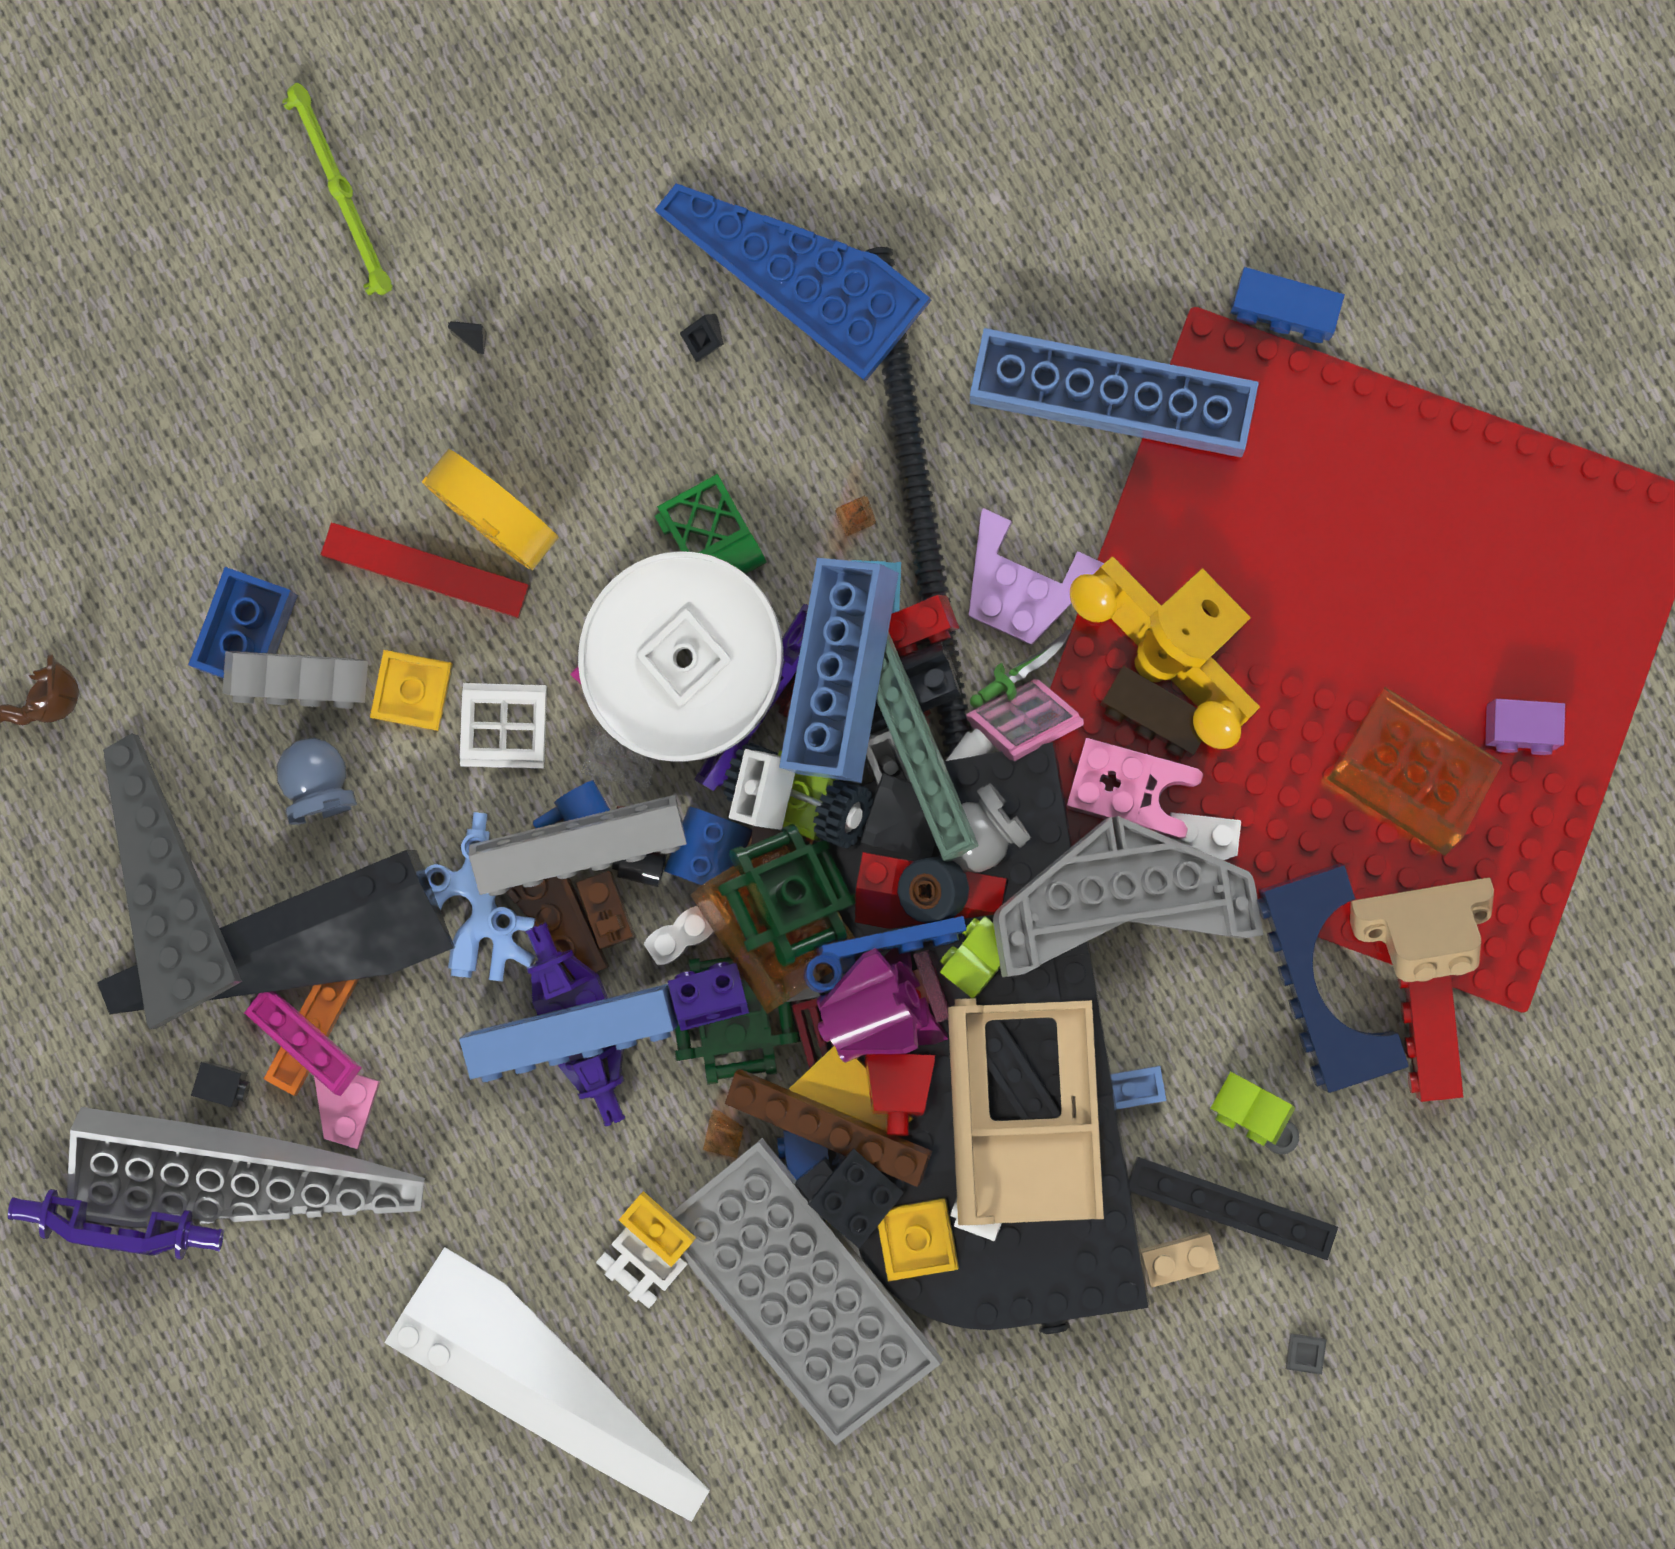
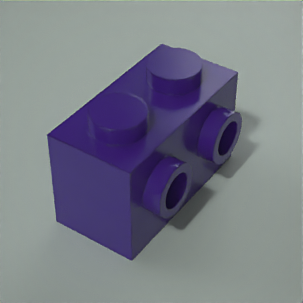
M727 962L717 963L710 966L707 971L699 973L693 971L682 972L676 975L673 980L667 981L681 1031L749 1013L737 963L730 965Z

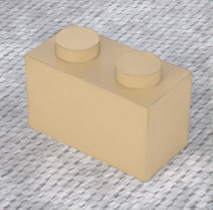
M1207 1232L1141 1249L1147 1284L1151 1288L1220 1269L1211 1235Z

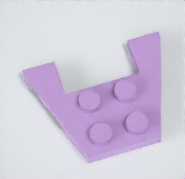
M983 508L980 517L969 617L1032 646L1072 604L1069 591L1074 579L1083 574L1093 575L1104 563L1077 551L1063 583L1054 581L997 554L1012 521Z

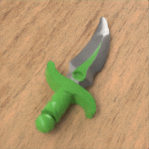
M1071 629L1065 631L1041 651L1018 663L1007 674H1004L1005 668L1003 664H998L994 670L996 680L981 689L978 695L975 694L970 698L971 706L979 708L983 703L986 704V702L1002 692H1006L1009 701L1013 700L1017 694L1014 683L1025 679L1028 673L1038 669L1054 656L1066 642Z

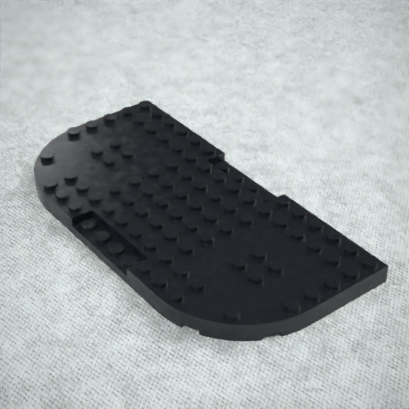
M1053 742L1042 744L1039 749L1016 761L1009 760L1002 751L943 761L961 804L966 802L979 803L981 797L977 790L991 783L1006 801L1001 808L1010 820L1017 816L1031 836L1021 848L1015 843H1009L1006 856L995 867L982 872H974L1007 879L1003 904L1072 847L1056 746ZM898 770L895 774L890 775L907 781L902 770ZM875 780L863 786L869 789L868 791L872 794L870 798L873 801L878 788ZM858 836L857 842L854 845L851 844L849 848H842L830 843L832 846L830 850L832 857L850 894L854 893L855 897L863 852L917 861L862 843L860 841L861 837ZM813 840L812 845L820 841ZM935 844L932 857H942L937 844ZM855 905L838 912L847 933L846 940L913 927L887 929L856 923ZM987 915L986 917L993 922L994 915ZM984 916L965 918L966 927L974 918L981 921ZM824 919L799 929L801 940L827 929ZM962 933L958 935L959 940L954 941L952 944L933 947V942L929 941L924 942V947L920 948V950L911 952L912 971L920 969L932 1000L928 1004L929 1011L948 1034L947 1040L932 1045H918V1049L906 1053L935 1055L924 1114L922 1116H912L914 1119L909 1122L908 1135L898 1136L932 1151L922 1183L916 1187L881 1172L904 1192L894 1206L946 1198L949 1215H951L957 1198L948 1007L955 1006V999H970L971 997L940 973L944 967L940 960L952 946L958 949L963 944L966 937ZM1089 941L1041 964L1025 974L1002 977L1000 968L976 997V1005L1092 1000L1104 1219L1002 1223L996 1240L992 1241L954 1227L956 1218L950 1216L959 1269L888 1281L877 1226L859 1249L864 1261L888 1291L907 1306L933 1320L967 1329L997 1330L1149 1308L1150 1302ZM817 949L804 954L805 963H809L817 956ZM891 950L881 951L880 954L884 957ZM861 956L855 957V961H857ZM818 964L820 982L822 984L829 983L832 979L831 969L825 964ZM817 1006L821 1021H823L821 1017V1011ZM1055 1019L1001 1020L1061 1111L1058 1037ZM831 1041L827 1042L829 1050L832 1048ZM866 1054L858 1057L864 1065ZM987 1067L990 1118L994 1121L1021 1120Z

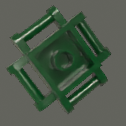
M794 824L783 827L781 832L745 848L739 846L730 850L731 862L738 869L741 876L731 879L717 888L722 897L726 896L746 939L743 943L747 952L772 942L775 947L777 960L783 967L794 963L795 958L813 951L822 945L846 940L847 933L838 912L855 905L856 897L854 893L850 894L832 857L830 842L822 840L813 845L809 844L806 846L798 828ZM786 845L792 851L756 868L753 867L751 862L753 859ZM746 887L749 892L747 899L761 927L765 926L767 930L761 934L758 933L739 892V889ZM824 919L827 929L790 945L786 937L787 934Z
M759 949L752 950L748 954L700 961V958L689 959L690 971L695 973L707 971L710 966L721 962H727L729 965L737 963L738 969L751 968L752 978L741 980L749 1013L699 1026L701 1047L692 1048L689 1029L681 1031L678 1025L675 1028L678 1049L674 1051L676 1061L704 1057L708 1085L718 1083L719 1079L732 1078L739 1069L751 1074L766 1072L767 1076L777 1074L774 1046L801 1042L800 1032H796L792 1003L791 1001L786 1002L782 973L763 976ZM775 985L782 1034L772 1035L765 992V987ZM763 1048V1059L716 1066L715 1055Z

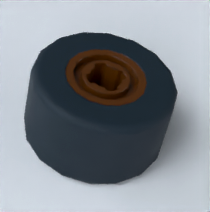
M937 856L917 860L907 866L899 878L897 892L900 904L907 915L919 922L932 923L951 919L963 910L968 900L969 885L966 874L960 865L952 860L946 862L942 857Z

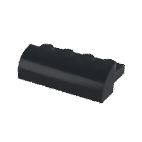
M943 641L900 658L922 712L961 696L950 652ZM877 700L870 734L888 727Z

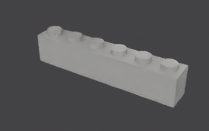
M671 795L469 845V859L479 895L488 893L490 896H496L506 893L510 887L519 885L534 887L544 881L543 879L555 876L558 879H566L575 876L578 871L592 868L595 871L603 870L610 867L612 862L625 859L627 862H635L644 859L646 854L660 851L662 854L672 853L687 843L676 796Z

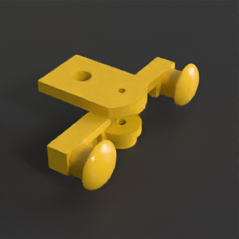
M1113 556L1093 575L1083 574L1076 577L1069 591L1070 601L1076 612L1091 622H1104L1111 618L1138 645L1135 667L1139 674L1151 682L1171 679L1197 706L1193 715V725L1197 735L1204 743L1217 749H1228L1237 744L1241 736V726L1260 706L1211 656L1251 617L1203 568L1162 606ZM1203 608L1206 609L1211 616L1207 615L1204 612Z

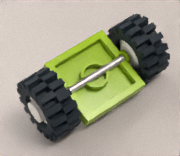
M754 743L743 745L742 750L738 749L736 752L737 758L731 759V769H727L725 773L728 776V779L724 780L723 786L727 787L724 790V795L727 796L726 799L730 802L733 801L745 749L781 756L782 751L779 750L777 753ZM795 773L782 827L794 824L800 834L816 841L823 839L842 848H849L851 844L854 845L857 842V836L861 837L863 834L862 828L866 825V819L871 810L869 807L873 804V799L870 798L872 794L868 791L869 789L849 781Z

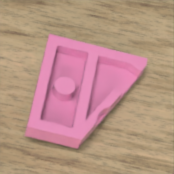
M357 1074L344 1093L338 1096L314 1076L324 1139L359 1149L380 1081Z

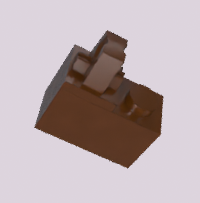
M606 871L576 883L600 949H606L636 938L611 871Z

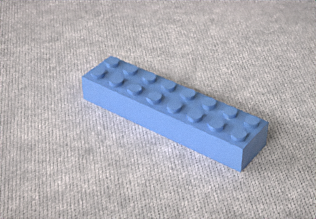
M984 328L970 391V404L1242 457L1246 448L1259 382Z

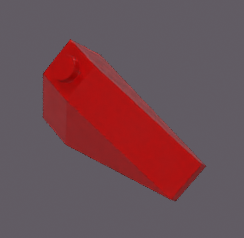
M862 853L856 886V923L887 929L927 924L916 921L907 915L900 904L897 892L900 876L904 869L914 861L872 853ZM964 872L969 885L968 900L963 910L953 918L964 916L965 919L994 915L996 910L1003 904L1007 879L974 872Z

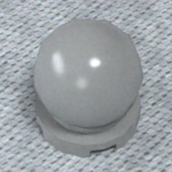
M991 783L977 790L981 797L979 803L966 802L962 804L979 845L952 860L960 865L964 872H982L995 867L1006 856L1009 843H1015L1021 848L1031 838L1018 817L1015 816L1010 820L1001 808L1006 801Z

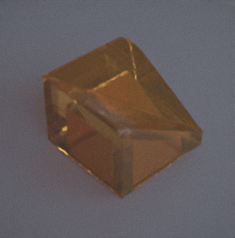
M865 495L835 510V516L845 538L876 524L870 502Z

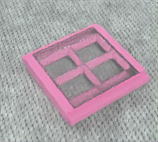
M1033 679L1016 688L1017 694L1011 701L1004 694L966 714L971 726L974 729L980 730L992 745L1000 752L1002 751L1009 760L1013 761L1039 749L1042 744L1050 743L1084 725L1079 713L1039 679Z

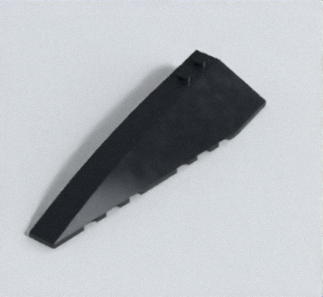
M404 850L221 927V933L242 982L210 1000L390 975L454 949L455 946L417 850ZM137 965L97 982L109 1015L144 1010Z

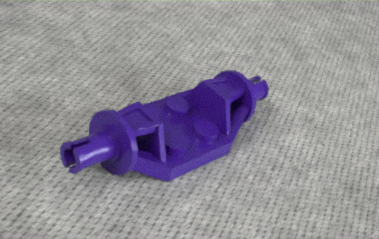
M547 922L526 930V934H528L537 956L535 964L527 967L528 974L531 973L532 1003L537 1015L608 998L599 975L574 957L572 950L562 953L557 951L548 930ZM560 962L565 964L576 980L569 981L559 964ZM616 1045L604 1047L603 1053L593 1057L583 1058L582 1053L569 1056L570 1061L558 1065L579 1091L577 1093L579 1099L589 1097L595 1099L604 1126H610L613 1121L617 1123L625 1119V1115L614 1093L616 1086L624 1082L623 1075H621L624 1049L617 1050ZM607 1057L610 1078H606L602 1059Z
M54 1189L48 1190L43 1202L12 1197L8 1207L9 1220L15 1219L39 1223V1236L42 1239H48L53 1230L70 1243L153 1256L175 1249V1258L182 1260L189 1247L211 1249L220 1252L224 1238V1229H212L193 1225L191 1210H184L182 1216L152 1211L146 1233L119 1228L118 1235L111 1234V1227L85 1223L87 1202L58 1197V1192ZM58 1205L74 1207L70 1221L57 1213ZM161 1221L179 1223L178 1230L160 1234Z

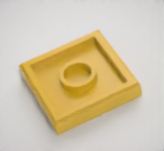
M383 650L370 718L439 731L453 663Z
M946 1198L894 1206L878 1225L888 1281L959 1269Z

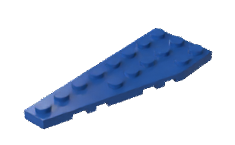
M677 183L655 209L661 217L865 382L932 301L930 297L875 254L852 248L842 242L816 235L814 232L766 215H760L749 211L747 208L721 201L713 196Z

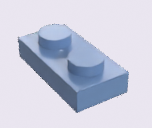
M1160 1066L1111 1074L1117 1109L1166 1101Z

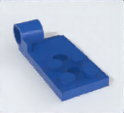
M964 916L822 945L816 950L817 956L806 965L804 981L811 990L825 993L832 990L841 980L842 974H846L856 963L855 957L862 956V954L876 948L881 952L898 948L899 954H905L920 950V948L924 947V942L932 941L933 947L952 944L954 941L959 940V934L966 931ZM825 964L831 969L832 979L829 983L822 984L815 980L813 970L816 965Z

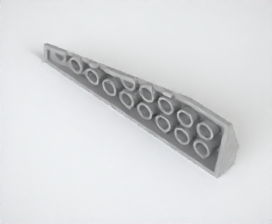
M85 1107L80 1108L70 1129L67 1198L87 1202L86 1221L140 1228L148 1227V1216H151L152 1211L182 1216L184 1210H191L192 1219H199L200 1224L214 1223L216 1219L230 1218L232 1222L290 1219L291 1215L307 1214V1218L322 1217L323 1213L342 1212L343 1216L357 1215L358 1211L373 1210L375 1214L416 1212L421 1211L425 1178L358 1158L293 1142L223 1128ZM66 1206V1218H71L74 1207ZM164 1221L165 1226L179 1225V1223Z

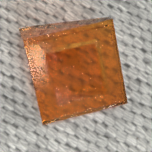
M713 1109L703 1150L737 1158L744 1126L722 1112Z

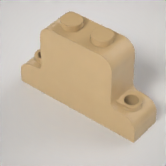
M1489 877L1351 901L1350 924L1357 939L1364 942L1383 941L1387 945L1395 974L1403 981H1428L1437 977L1463 975L1474 971L1479 966L1481 936L1477 924L1486 922L1492 916L1494 888Z

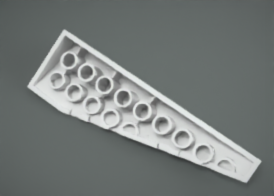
M444 1247L384 1343L564 1451L692 1522L710 1490L504 1282Z

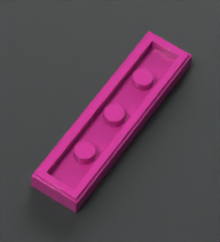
M276 991L258 993L244 1012L335 1095L341 1096L362 1068Z

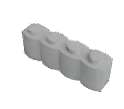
M225 651L222 693L231 695L232 702L254 703V697H267L266 703L273 705H288V699H300L301 706L321 707V701H334L333 707L354 709L355 702L365 703L368 661L354 658Z

